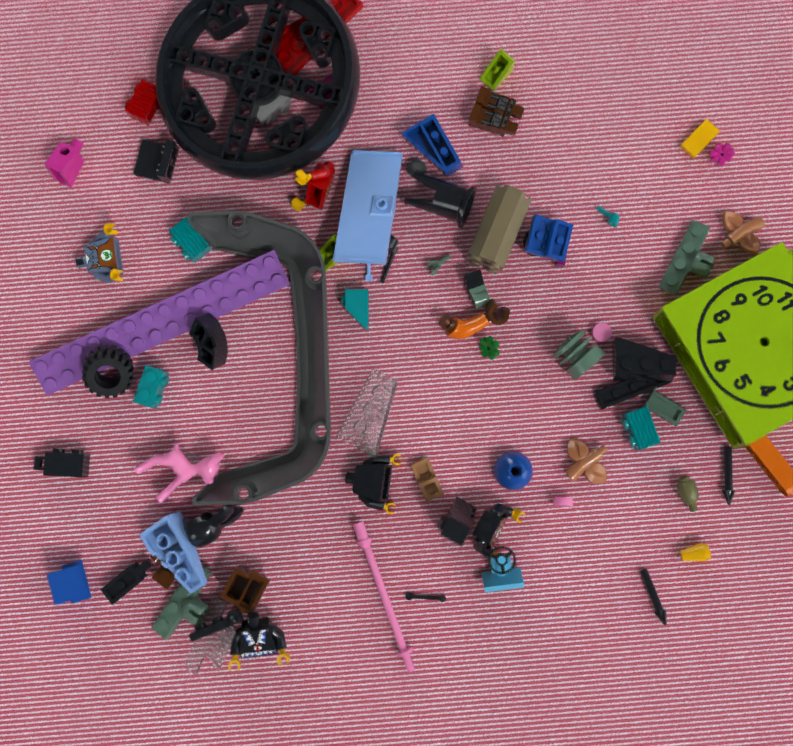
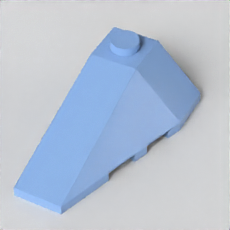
M180 511L165 516L139 535L148 552L152 556H156L162 562L161 565L165 569L168 568L175 575V579L192 594L208 583L197 549L191 544L186 535L183 524L184 517Z

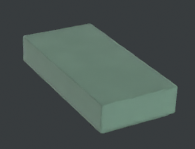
M655 390L650 392L642 406H648L649 411L674 426L679 424L686 412L685 408Z

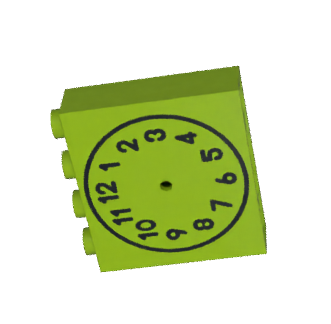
M783 242L661 307L652 316L733 450L747 446L793 420V249L787 250Z

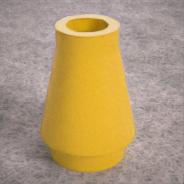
M701 542L680 550L683 562H707V559H711L707 543L703 544Z

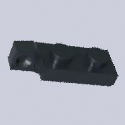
M148 559L140 565L138 562L130 565L101 589L102 593L112 605L115 604L148 576L145 572L153 566L152 562Z
M240 608L229 611L226 618H223L221 615L212 619L211 624L206 625L204 622L195 626V630L189 634L190 640L193 642L243 621L244 618Z

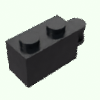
M53 448L52 452H45V457L34 456L33 470H44L43 475L88 477L90 454H84V450L73 449L72 453H65V449Z

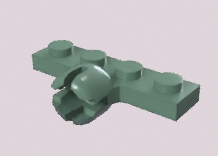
M692 220L659 285V289L677 296L688 274L693 273L706 278L711 273L709 271L713 269L715 258L700 250L710 231L709 226Z
M202 565L206 580H208L212 572ZM180 584L151 628L164 639H169L183 618L192 625L201 624L206 619L201 614L208 615L210 611L209 606L200 600L198 596L203 587L190 594Z

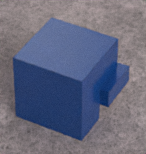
M82 560L62 565V570L46 574L54 605L71 601V604L92 598Z

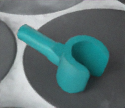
M598 206L596 210L609 218L607 224L617 227L620 220L619 215L610 213Z

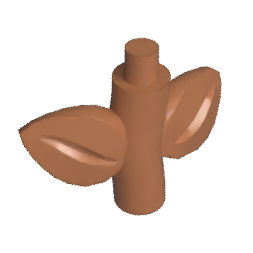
M729 210L723 211V226L730 233L720 243L721 246L725 249L728 246L733 247L738 244L742 251L757 254L760 250L761 242L752 233L765 227L763 219L757 216L744 222L738 213Z
M572 437L567 445V453L574 463L565 473L573 482L583 473L591 483L600 484L607 480V472L604 465L599 461L604 458L602 455L608 450L602 445L598 449L593 448L589 451L588 446L582 440Z

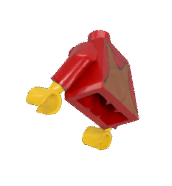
M332 162L317 163L315 169L309 171L308 174H305L302 170L296 172L298 177L295 180L300 185H305L308 182L306 197H304L303 201L298 197L291 201V206L294 210L301 211L305 205L323 209L333 185L336 171Z

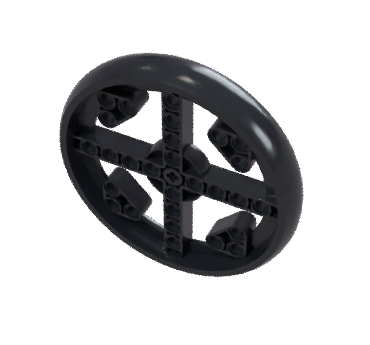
M192 0L173 21L158 54L155 76L158 106L162 118L177 144L186 154L204 167L221 175L244 180H265L285 176L308 166L332 147L346 128L354 112L360 87V63L356 43L347 23L328 0ZM268 5L254 49L241 53L235 60L192 49L205 29L214 40H223L248 25L250 18L244 8L245 6ZM290 10L308 20L300 25L299 31L315 63L319 67L325 68L332 61V85L285 73L281 61L276 57ZM313 31L311 35H306L308 32ZM326 36H331L328 40H324ZM325 53L324 57L318 58L320 54ZM264 57L266 58L265 61L260 62V60H261L262 58H264ZM185 70L230 82L231 89L238 98L224 146L205 134L215 130L216 121L204 98L195 88H187L184 91ZM274 80H279L276 84L271 85ZM297 84L294 89H289L291 85ZM309 89H315L313 93L307 94ZM251 93H255L252 98H248ZM327 94H333L330 98L325 99V96ZM279 95L324 106L322 113L310 128L303 117L294 116L266 133V142L272 150L246 152L260 106L273 102ZM196 97V100L191 102V99ZM250 110L246 116H243L245 111ZM191 114L190 118L185 120L186 116ZM205 119H208L206 124H202ZM303 124L302 129L296 130L298 125ZM244 128L242 133L237 134L239 129ZM280 138L277 143H272L273 139ZM292 143H298L295 148H290ZM234 146H238L235 152H231Z

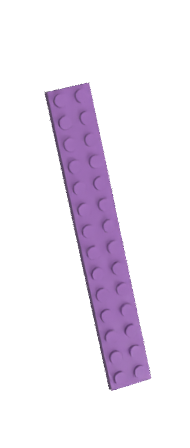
M272 250L29 361V364L48 396L82 380L86 356L88 357L91 350L94 352L98 346L102 349L103 345H108V348L114 345L118 350L119 348L124 349V354L128 353L131 358L190 331L196 317L210 313L216 319L290 285V282L275 250ZM102 366L97 371L100 372L111 366Z

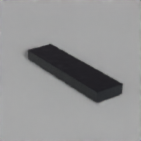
M624 380L593 393L600 410L673 381Z

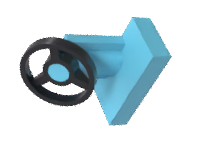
M506 546L493 548L488 555V564L491 571L482 572L485 593L524 588L521 568H514L516 564L514 552ZM501 548L509 550V552L505 554H492L495 550ZM511 555H513V564H512V566H511Z

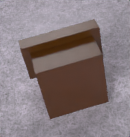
M239 565L234 569L220 597L235 604L234 607L236 609L240 608V611L248 614L255 611L271 579Z

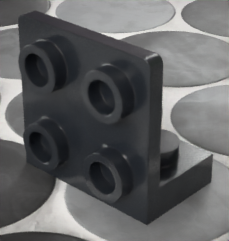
M143 139L134 175L170 184L179 152L177 144L172 140H166V144Z

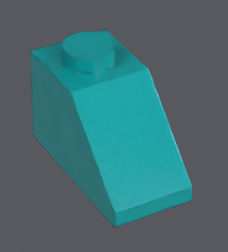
M345 289V295H342V306H345L346 312L365 330H369L368 289Z

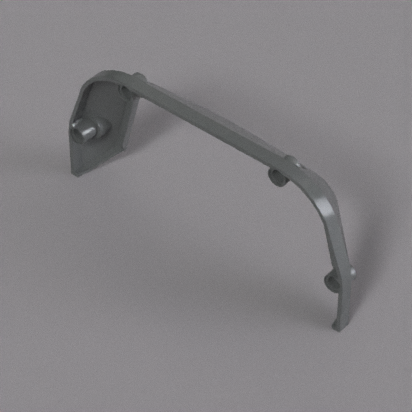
M244 211L188 212L190 226L197 233L201 234L214 250L253 259L275 250L281 265L285 266L290 273L297 345V405L295 439L292 449L286 453L220 473L214 478L212 484H207L193 497V506L255 502L307 480L321 467L330 447L331 411L325 263L314 241L306 233L294 226ZM242 219L241 225L234 226L235 220ZM319 272L322 274L321 278L317 281L312 280V275ZM319 426L326 428V434L322 437L316 434V429ZM242 488L248 490L249 494L246 499L240 497L239 493Z

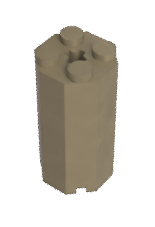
M500 184L496 185L468 252L469 264L475 267L483 266L487 268L488 272L493 274L503 270L532 200L530 196L528 199L525 198L526 193L509 185H504L503 188H500Z

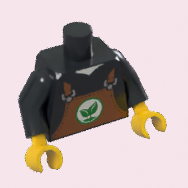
M500 503L495 504L492 508L485 509L472 533L474 549L488 558L508 517L521 523L522 521L518 518L521 514L525 515V513L518 508L513 509Z

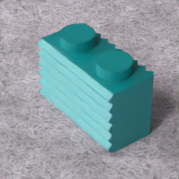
M187 217L172 227V229H169L172 235L170 237L171 241L176 246L180 245L183 248L181 253L187 261L192 260L196 263L213 250L201 234L197 233L190 226Z
M648 406L622 414V425L625 430H628L630 435L628 442L635 451L661 443Z

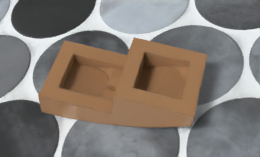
M428 456L410 463L426 502L444 494Z

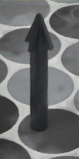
M724 447L725 490L722 491L728 505L731 504L735 490H733L732 447Z
M647 568L641 569V576L656 610L654 613L666 626V609L664 610Z

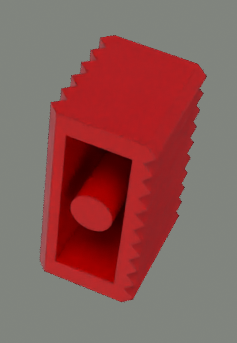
M141 79V82L137 83L134 87V95L125 104V112L129 117L149 126L159 108L156 85Z

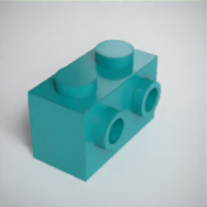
M146 365L133 402L157 409L162 402V393L169 382L168 376L170 373Z

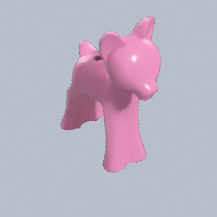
M176 443L174 449L164 455L156 454L136 466L134 470L136 473L141 474L157 464L173 469L177 475L176 478L156 495V499L163 503L181 483L197 474L203 478L206 485L212 484L214 477L219 472V462L223 459L224 454L216 453L211 457L203 458L196 464H191L185 454L179 450V444Z

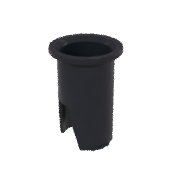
M416 170L412 177L427 187L436 190L434 199L432 201L405 198L404 204L456 221L458 228H462L472 208L476 186L467 189Z

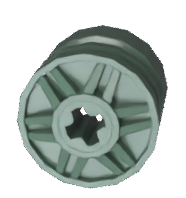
M584 329L566 339L553 355L555 359L562 354L565 356L559 362L560 365L568 361L571 363L566 372L573 380L583 375L605 355L604 351L597 344L590 348L586 346L592 339L590 336L584 341L580 339L586 334Z

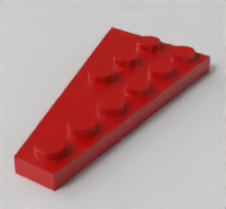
M333 0L330 2L346 23L364 7L360 0ZM304 17L285 26L276 55L281 61L285 73L296 75L313 58L299 31L300 25L308 21ZM313 31L308 32L306 35H311ZM326 36L324 40H328L331 36ZM253 44L247 46L248 50L255 48ZM264 57L260 61L263 62L266 58Z

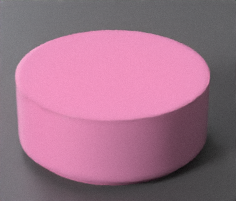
M599 323L593 327L591 334L595 341L603 343L610 339L612 330L609 325Z
M555 497L553 505L573 507V500L566 497Z

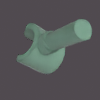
M447 254L438 261H430L426 270L433 268L434 270L431 275H435L440 266L450 259L451 256Z

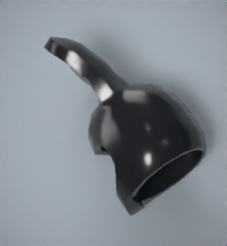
M230 504L224 506L217 514L205 511L196 518H184V529L189 541L195 547H203L219 538L224 527L231 525L241 517L244 509L240 507L234 511L233 506Z

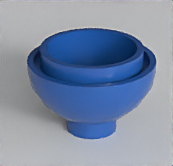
M514 451L504 453L495 463L494 476L497 482L508 490L522 489L532 478V464L522 453ZM513 467L518 468L516 475L511 473Z

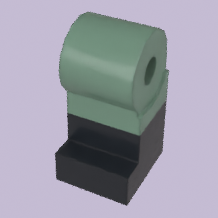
M480 269L465 274L463 277L475 309L486 306L490 301Z

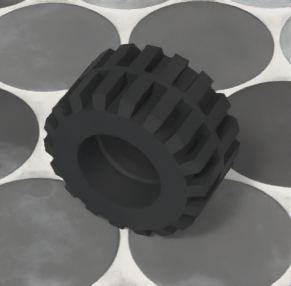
M103 345L102 349L98 346L94 352L91 350L88 357L86 356L82 371V380L85 381L84 385L86 388L90 387L89 392L92 394L96 392V396L101 397V395H104L105 398H109L111 395L113 398L118 397V393L124 394L125 389L128 390L130 383L133 381L134 366L132 359H129L130 355L128 353L124 354V349L119 348L118 350L114 345L111 348H108V345ZM102 366H113L120 373L114 377H104L98 373L97 369Z

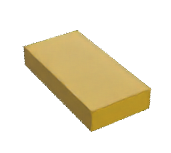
M706 119L681 144L680 148L694 159L720 130Z

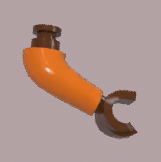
M491 299L486 305V313L481 312L466 320L453 319L448 314H444L440 318L438 325L445 329V334L448 337L458 340L464 339L490 324L489 321L495 325L504 324L509 319L510 310L504 306L500 307L498 311L493 312L498 305L494 299Z

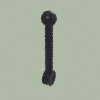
M408 592L405 596L407 600L428 599L439 600L440 602L446 601V596L443 594L440 596L413 595L411 592Z

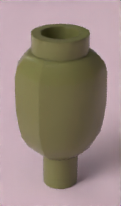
M689 475L679 477L677 490L681 500L689 506L690 512L697 511L696 502L699 493L695 481L690 479Z

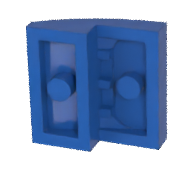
M537 214L533 215L524 252L564 262L573 224L559 219L552 220Z

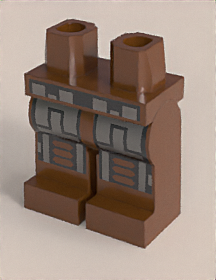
M481 86L476 104H474L469 118L468 126L499 134L504 137L505 133L515 136L519 124L510 121L511 116L521 120L525 108L516 104V99H510L507 96L488 91L489 88Z

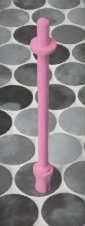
M364 521L356 523L352 527L358 539L357 545L364 550L400 649L396 655L397 657L402 656L407 671L413 672L414 665L409 654L413 652V649L406 646L370 547L372 538L367 533Z

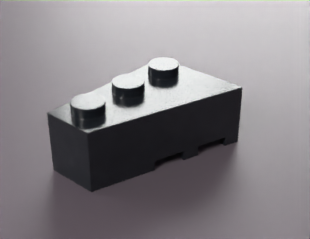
M615 337L612 343L613 380L672 381L675 378L676 356Z
M456 497L446 517L442 515L437 524L439 533L462 546L472 529L474 520L471 518H474L477 508Z

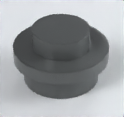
M421 160L411 161L408 165V174L412 177L416 170L425 174V163Z

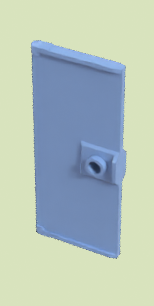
M351 151L333 255L334 262L380 265L387 263L403 157L401 152Z

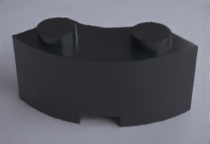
M210 313L196 317L189 334L194 338L198 347L197 360L209 369L214 370L224 365L227 359L228 345L225 333L218 320Z

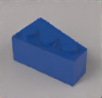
M434 114L401 133L410 145L446 177L463 168L462 162Z

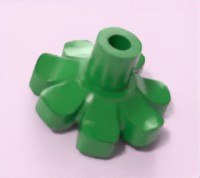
M492 336L480 339L479 349L483 350L481 355L484 358L488 357L490 360L495 359L500 354V351L497 349L500 346L497 340L493 341Z

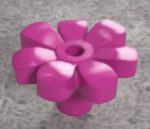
M717 143L715 149L710 150L711 161H718L720 166L725 164V160L727 162L732 161V156L735 155V150L730 148L729 143Z

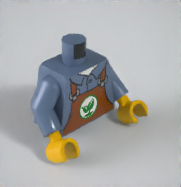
M106 223L103 231L93 238L88 245L84 246L85 256H79L75 259L78 268L87 267V271L105 283L123 281V278H119V276L124 275L119 240L112 236L118 234L117 230H113V226L116 225L115 223Z

